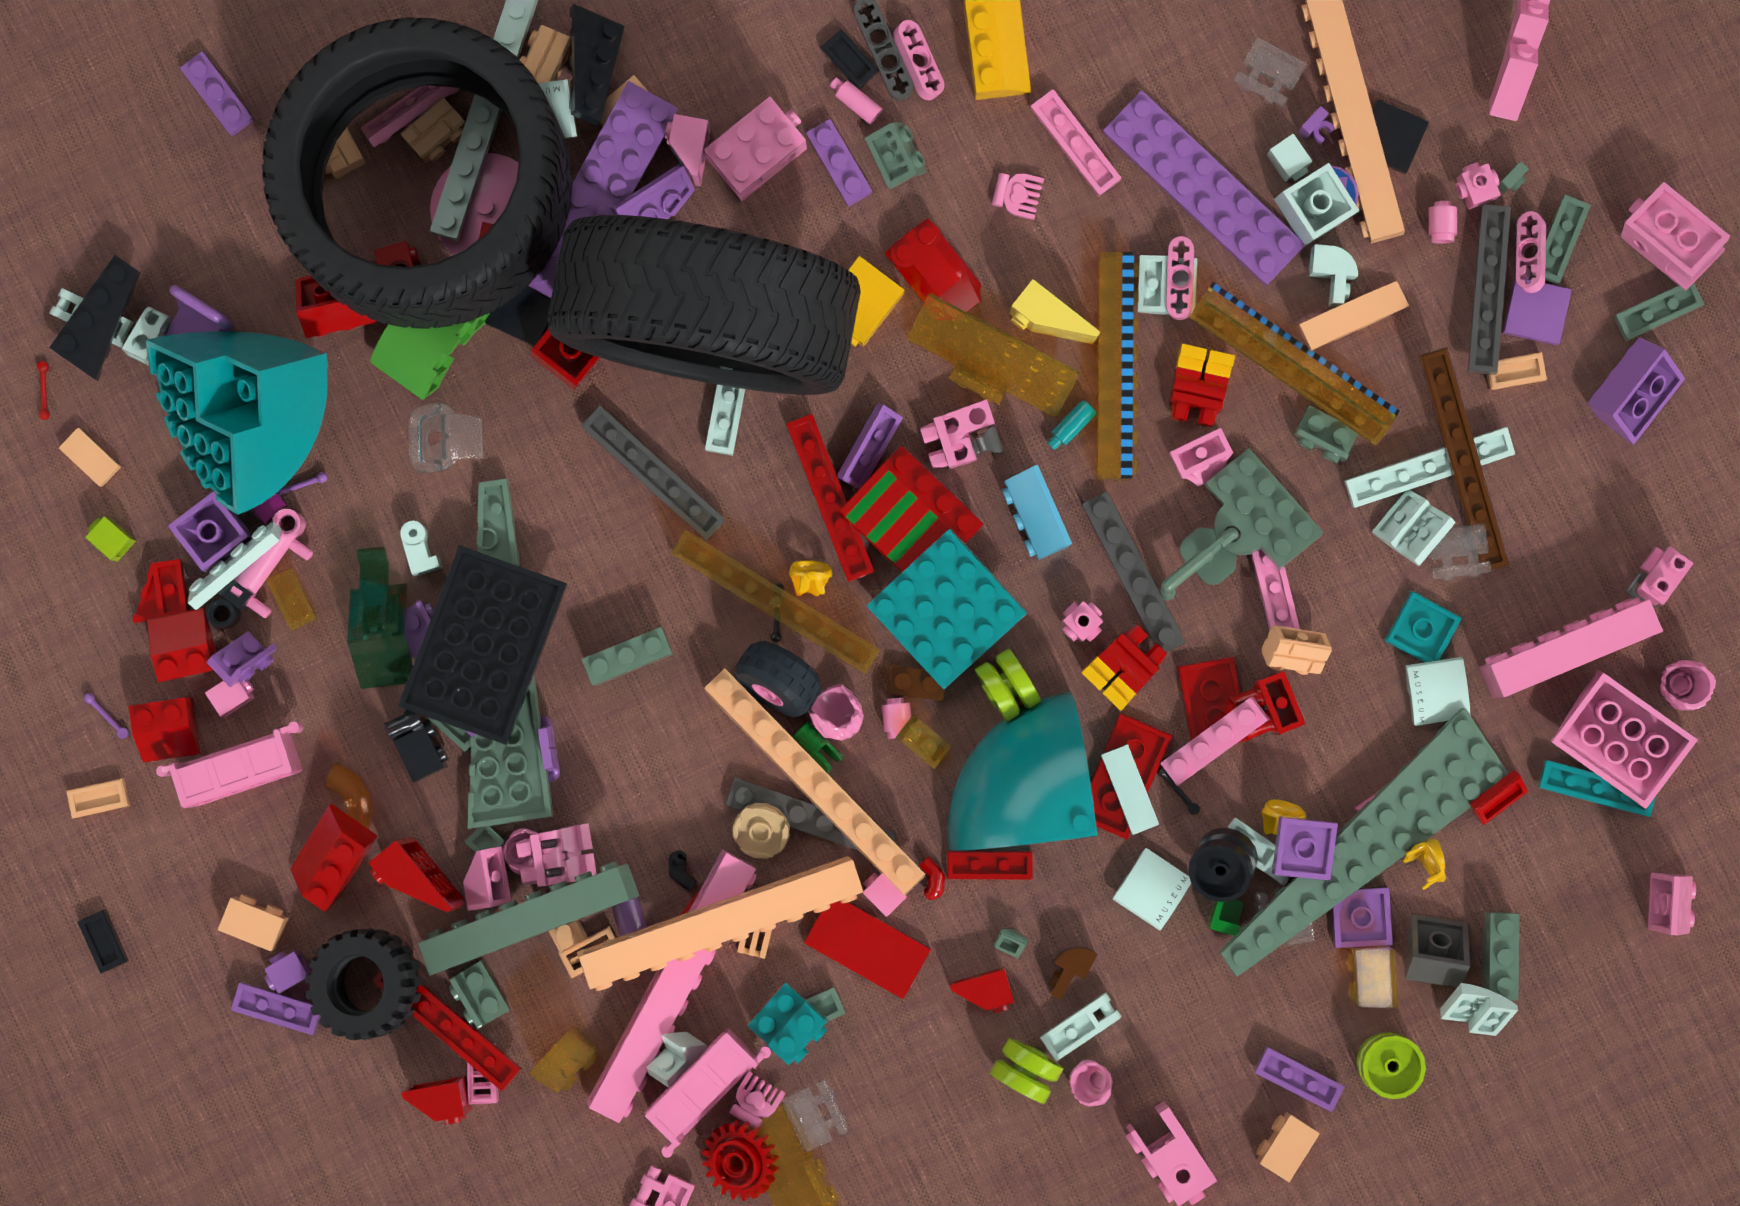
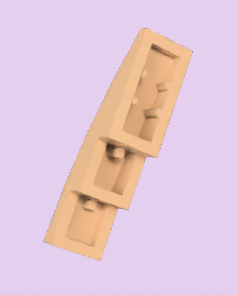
M1395 281L1298 325V328L1309 350L1313 351L1329 342L1336 341L1352 332L1359 331L1409 307V304L1398 282Z

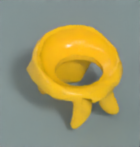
M800 560L793 562L788 574L793 582L796 595L801 596L806 592L814 596L825 594L824 587L829 578L832 577V568L827 563L820 561Z
M1269 800L1261 810L1265 834L1272 833L1277 835L1279 816L1306 819V812L1300 806L1283 800Z
M1431 838L1426 842H1421L1406 853V857L1403 859L1404 863L1419 859L1431 876L1426 879L1428 883L1422 886L1423 890L1435 882L1445 881V859L1437 839Z

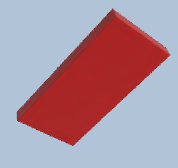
M1119 713L1102 754L1128 744L1148 794L1172 735ZM1100 757L1090 780L1096 827L1128 840L1131 831L1102 757Z
M841 901L831 903L829 909L820 913L804 942L809 947L901 999H904L931 951L929 947L849 902L841 903Z

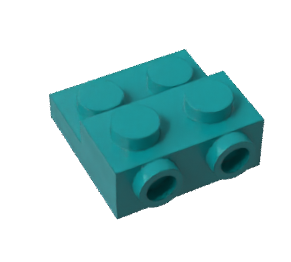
M786 982L749 1023L748 1027L768 1044L767 1046L787 1065H790L793 1061L799 1064L809 1052L806 1049L808 1044L812 1040L817 1043L828 1031L825 1025L829 1020Z

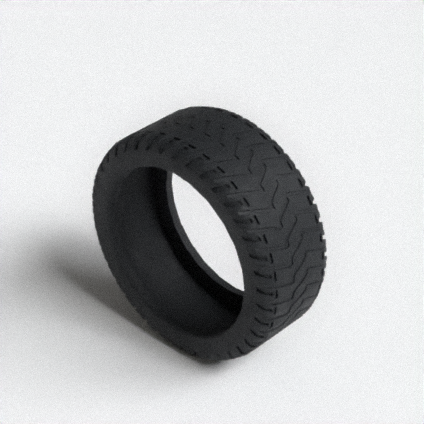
M413 17L385 20L361 27L338 38L312 57L295 75L294 79L290 81L281 96L282 98L279 99L272 115L273 119H270L268 125L267 140L264 142L263 148L264 164H262V176L265 184L263 190L266 202L269 204L270 216L274 225L278 228V234L285 245H288L289 251L326 292L329 291L332 297L342 305H347L349 309L362 316L366 315L368 318L383 324L386 322L389 325L403 328L408 326L420 329L440 328L472 321L475 318L495 311L496 308L515 298L537 277L557 248L566 226L572 197L571 159L566 139L543 90L532 73L516 55L498 41L482 34L480 31L456 22L435 18ZM431 85L459 88L476 94L505 112L516 125L520 157L516 184L503 213L490 230L470 247L437 263L400 267L379 265L352 255L334 241L326 222L322 195L326 165L337 140L355 117L374 102L404 89Z
M596 215L573 220L564 232L547 322L550 334L562 343L581 352L616 363L674 377L740 389L782 394L816 395L836 391L845 378L861 290L857 277L839 264L812 252L777 241L684 221L633 215ZM720 366H721V367L732 368L733 370L722 369V368H720Z

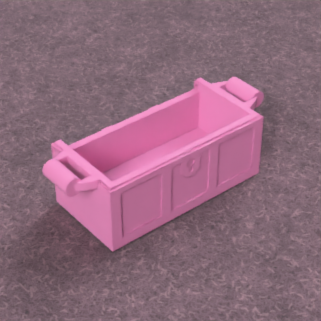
M290 722L286 727L274 729L273 734L186 763L158 766L156 773L160 777L172 776L181 807H198L300 773L303 769L291 733L302 732L303 724L301 722Z
M730 1027L726 1028L699 1058L648 1107L645 1117L671 1142L666 1143L662 1148V1155L664 1157L672 1156L674 1149L681 1144L683 1137L752 1067L755 1069L764 1058H768L771 1055L772 1050L767 1044L763 1045L760 1052L756 1054Z

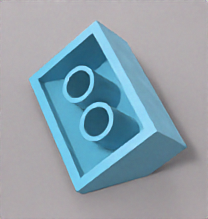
M1038 465L1004 481L1005 488L1001 489L1007 505L1012 503L1017 514L1012 516L1018 530L1024 529L1028 539L1024 541L1030 557L1035 555L1038 561L1066 549L1072 544Z

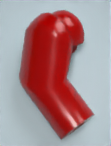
M928 856L919 866L929 877L928 886L924 889V895L929 900H935L944 893L945 874Z

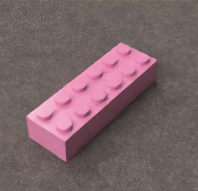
M1639 597L1627 599L1615 604L1617 610L1613 611V608L1604 609L1589 615L1591 620L1588 622L1586 619L1563 626L1564 632L1562 633L1560 630L1551 631L1538 636V642L1535 644L1533 641L1512 647V653L1509 655L1507 652L1485 658L1486 664L1480 666L1479 669L1491 697H1507L1663 632L1650 599L1640 601Z

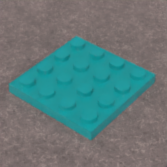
M951 528L867 605L872 613L943 689L951 684L1028 613Z

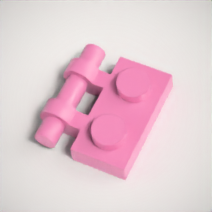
M651 1165L648 1173L644 1174L640 1181L642 1186L637 1197L632 1199L629 1206H651L647 1204V1200L652 1189L660 1193L655 1206H686L695 1184L669 1173L666 1182L663 1183L657 1180L661 1169Z

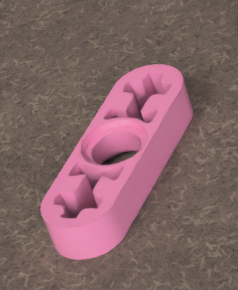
M905 20L895 28L893 39L918 95L925 100H933L944 90L943 78L919 25L914 21ZM903 32L910 33L912 37L904 36ZM913 54H919L923 57L925 61L923 67L917 66L914 63ZM926 83L933 84L934 89L931 87L927 88Z
M1529 211L1522 214L1517 222L1516 282L1525 292L1535 293L1545 283L1546 223L1538 213ZM1531 221H1535L1537 224L1532 226V235L1535 238H1531V232L1526 228L1531 226ZM1537 246L1538 252L1533 258L1528 259L1524 257L1525 250L1528 247ZM1527 266L1531 267V272L1536 276V278L1531 279L1529 284L1525 281V279L1530 278V269Z
M1183 236L1174 238L1168 248L1166 307L1168 314L1176 320L1186 319L1190 316L1193 309L1195 250L1192 241ZM1179 243H1184L1185 248L1190 249L1189 252L1184 253V263L1190 262L1189 267L1181 264L1172 266L1173 262L1179 263L1178 252H1173L1174 249L1179 248ZM1177 271H1185L1189 276L1188 282L1183 286H1177L1172 281V277ZM1189 290L1188 295L1182 293L1183 304L1188 306L1182 309V313L1178 314L1175 308H1171L1172 305L1177 304V293L1171 295V291L1184 292Z

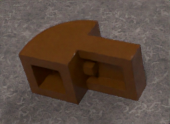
M1081 946L1069 947L1058 953L1052 962L1061 967L1060 972L1055 970L1048 983V986L1051 987L1049 993L1061 1000L1074 974L1085 980L1098 954L1091 949Z

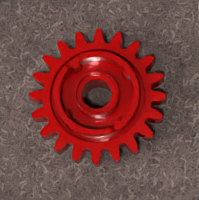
M735 1120L730 1125L727 1122L711 1133L710 1138L705 1140V1144L708 1147L702 1151V1154L708 1157L702 1165L711 1169L706 1173V1177H715L712 1186L716 1187L721 1184L722 1195L730 1190L732 1200L736 1199L739 1195L742 1201H746L750 1197L756 1199L761 1193H765L770 1188L769 1185L776 1180L773 1174L779 1170V1167L772 1164L779 1159V1156L770 1153L775 1148V1144L767 1145L765 1142L769 1135L765 1134L760 1137V1127L757 1126L751 1131L748 1121L741 1125V1127L738 1120ZM737 1157H739L742 1160L743 1164L739 1162Z

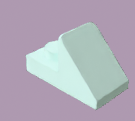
M688 1032L663 1034L662 1039L666 1048L646 1067L649 1075L667 1087H670L707 1049L706 1044Z

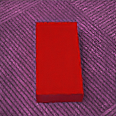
M1513 770L1469 804L1477 820L1482 825H1485L1529 791L1521 775L1516 770Z

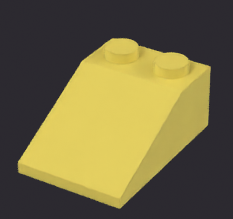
M1032 279L1013 303L1009 315L1012 316L1011 322L1023 331L1027 328L1031 332L1093 344L1100 334L1099 330L1034 279Z

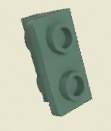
M892 122L865 137L888 189H893L914 176L926 173L924 167L925 160L912 142L913 135L911 130L903 122Z
M1309 405L1293 437L1298 439L1297 444L1308 450H1312L1314 447L1324 452L1322 457L1333 463H1338V461L1344 462L1347 460L1348 453L1360 431Z
M483 960L449 979L452 984L449 986L452 996L456 1001H462L466 1008L463 1011L466 1020L471 1026L475 1024L477 1029L511 1009Z

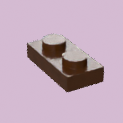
M890 666L887 694L943 701L945 689L926 670Z

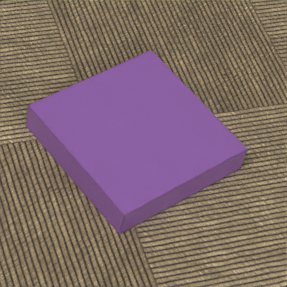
M1514 278L1502 333L1558 346L1561 341L1572 289L1544 283L1539 291L1528 293L1517 284L1516 278ZM1525 279L1528 284L1531 283V280Z
M1279 816L1272 873L1281 876L1331 880L1338 823Z
M1388 887L1358 889L1332 908L1334 948L1393 945Z

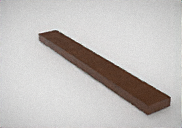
M1448 347L1418 355L1479 571L1485 573L1507 566L1509 561Z

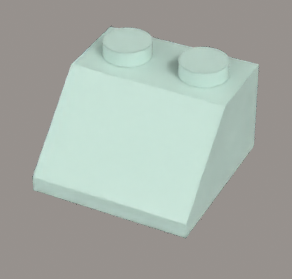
M1329 163L1289 187L1274 199L1297 237L1302 240L1305 246L1359 212L1356 204Z

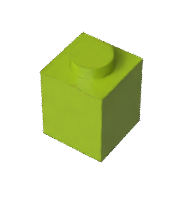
M106 516L102 519L97 518L89 526L88 531L90 532L85 537L106 557L116 562L136 542L112 518Z

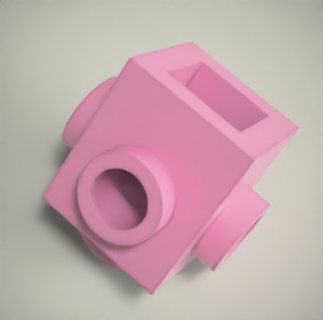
M1477 162L1468 165L1462 169L1463 173L1456 178L1458 182L1455 184L1456 191L1460 199L1464 198L1468 210L1494 201L1501 195L1497 187L1499 185L1498 175L1494 169H1490L1489 164L1479 166Z
M1084 601L1079 605L1073 602L1063 612L1066 618L1061 621L1065 626L1062 630L1073 642L1076 639L1079 642H1083L1085 639L1091 642L1102 631L1099 627L1103 623L1099 618L1102 612L1092 602L1088 605ZM1080 616L1088 618L1087 626L1082 627L1079 625L1078 618Z

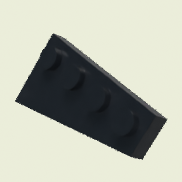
M573 4L570 7V18H572V28L570 29V41H572V55L570 56V67H572V80L570 81L571 115L597 126L601 121L625 26Z
M114 255L49 348L93 379L99 381L105 358H108L112 340L116 331L118 332L122 322L121 317L125 307L129 304L141 272Z

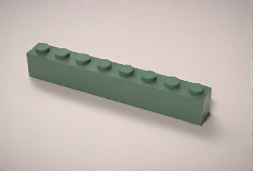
M616 861L601 866V873L592 876L591 871L574 877L576 883L567 885L566 881L550 886V893L542 895L540 890L524 896L526 899L524 903L517 904V901L514 900L500 905L501 911L493 914L491 909L475 915L477 921L468 923L467 919L451 924L452 930L444 933L443 928L427 933L428 939L418 943L429 976L639 897L640 895L628 863L618 866Z

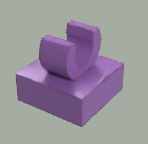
M1320 106L1303 124L1298 133L1305 140L1312 134L1314 141L1321 144L1325 139L1319 134V129L1325 128L1331 133L1335 128L1331 122L1324 121L1329 113Z

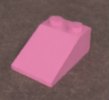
M1651 873L1648 930L1669 935L1690 934V927H1693L1695 921L1694 911L1691 910V901L1696 895V883L1693 882V876Z

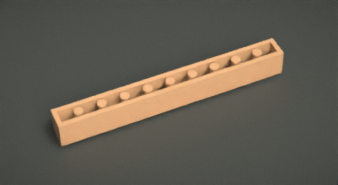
M1305 0L1306 4L1301 5L1305 22L1311 21L1313 31L1309 32L1312 48L1318 47L1320 58L1316 59L1320 76H1326L1328 84L1323 86L1327 103L1333 102L1335 112L1330 113L1335 130L1340 128L1342 139L1338 140L1341 156H1347L1350 166L1345 167V170L1352 175L1357 183L1359 196L1356 206L1359 210H1362L1364 221H1360L1363 237H1369L1372 244L1404 235L1405 230L1343 1Z
M723 669L704 688L712 700L903 896L925 877V873L726 669Z
M846 856L577 952L589 989L595 988L596 991L611 987L613 985L612 982L621 978L624 981L635 979L640 976L639 972L650 968L651 971L665 968L667 962L678 958V961L688 960L695 956L694 952L705 949L706 952L716 950L722 947V942L730 939L733 942L741 941L748 938L750 932L756 930L766 932L776 928V923L787 920L789 923L803 918V913L812 910L814 913L825 911L830 908L831 903L853 901L857 899V894L863 892L853 859Z

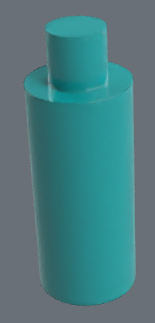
M1082 400L1051 431L1053 437L1047 444L1054 451L1061 444L1066 446L1097 415V412L1086 401Z

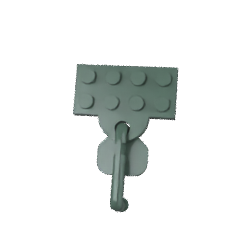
M1248 448L1206 482V488L1222 505L1221 509L1217 512L1214 529L1198 528L1182 541L1180 555L1186 563L1162 582L1159 592L1163 600L1173 599L1176 594L1175 588L1194 573L1204 583L1217 585L1235 571L1237 555H1249L1260 549L1281 570L1320 538L1324 532Z

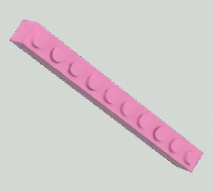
M722 849L689 912L739 895L745 889L749 890L757 876L754 873L756 868L752 864ZM705 949L694 952L695 956L688 960L678 961V958L667 962L665 968L656 971L586 1101L590 1109L620 1123L623 1116L628 1117L634 1105L632 1099L637 1091L641 1092L647 1082L648 1077L645 1076L647 1073L646 1067L661 1053L659 1049L663 1043L662 1035L674 1032L675 1026L673 1023L677 1015L682 1016L689 1002L686 998L691 989L695 991L702 979L700 972L705 964L709 965L716 950L706 952Z

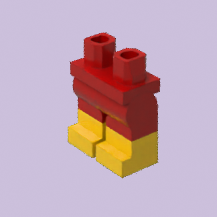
M1182 344L1178 351L1169 404H1172L1171 419L1186 422L1189 408L1200 410L1197 421L1198 425L1212 427L1217 414L1222 411L1236 355L1210 350L1207 354L1201 379L1207 349Z
M1139 624L1129 629L1126 633L1123 631L1081 672L1097 689L1101 690L1120 670L1121 673L1103 690V694L1120 711L1160 669L1159 665L1167 655V651L1157 642L1147 653L1139 646L1148 636V633Z

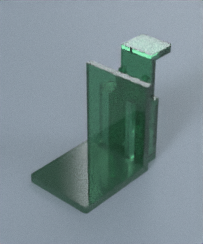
M385 547L358 549L357 558L360 565L359 588L350 589L347 643L360 688L406 684L413 668V661L406 638L407 583L389 585L390 564Z

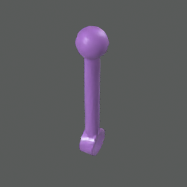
M320 472L316 477L281 488L277 494L282 497L284 493L316 482L324 483L328 479L327 474Z
M85 694V703L91 704L117 730L119 738H127L129 730L125 727L122 728L95 701L94 694Z

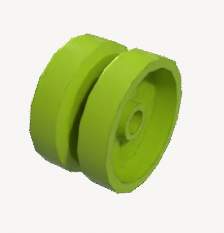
M1008 648L996 656V662L1002 674L999 675L994 666L988 662L975 669L988 699L1007 722L1017 717L1020 713L1014 697L1017 696L1022 705L1028 709L1041 702L1040 696L1031 680Z
M1392 1032L1376 1033L1366 1039L1359 1048L1356 1059L1357 1073L1362 1082L1378 1095L1389 1099L1405 1098L1416 1092L1422 1084L1426 1072L1425 1058L1419 1047L1408 1038ZM1391 1061L1395 1063L1393 1069L1388 1068V1064Z
M1009 1037L1002 1051L1015 1064L1013 1065L1005 1060H996L989 1073L1019 1093L1045 1104L1051 1090L1038 1077L1040 1076L1048 1081L1055 1082L1059 1079L1064 1068L1040 1050Z

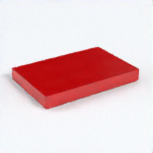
M1234 657L1177 666L1190 741L1234 710V706L1242 704V701L1232 704L1230 697L1241 694ZM1244 737L1239 742H1245L1248 740L1246 739V737Z

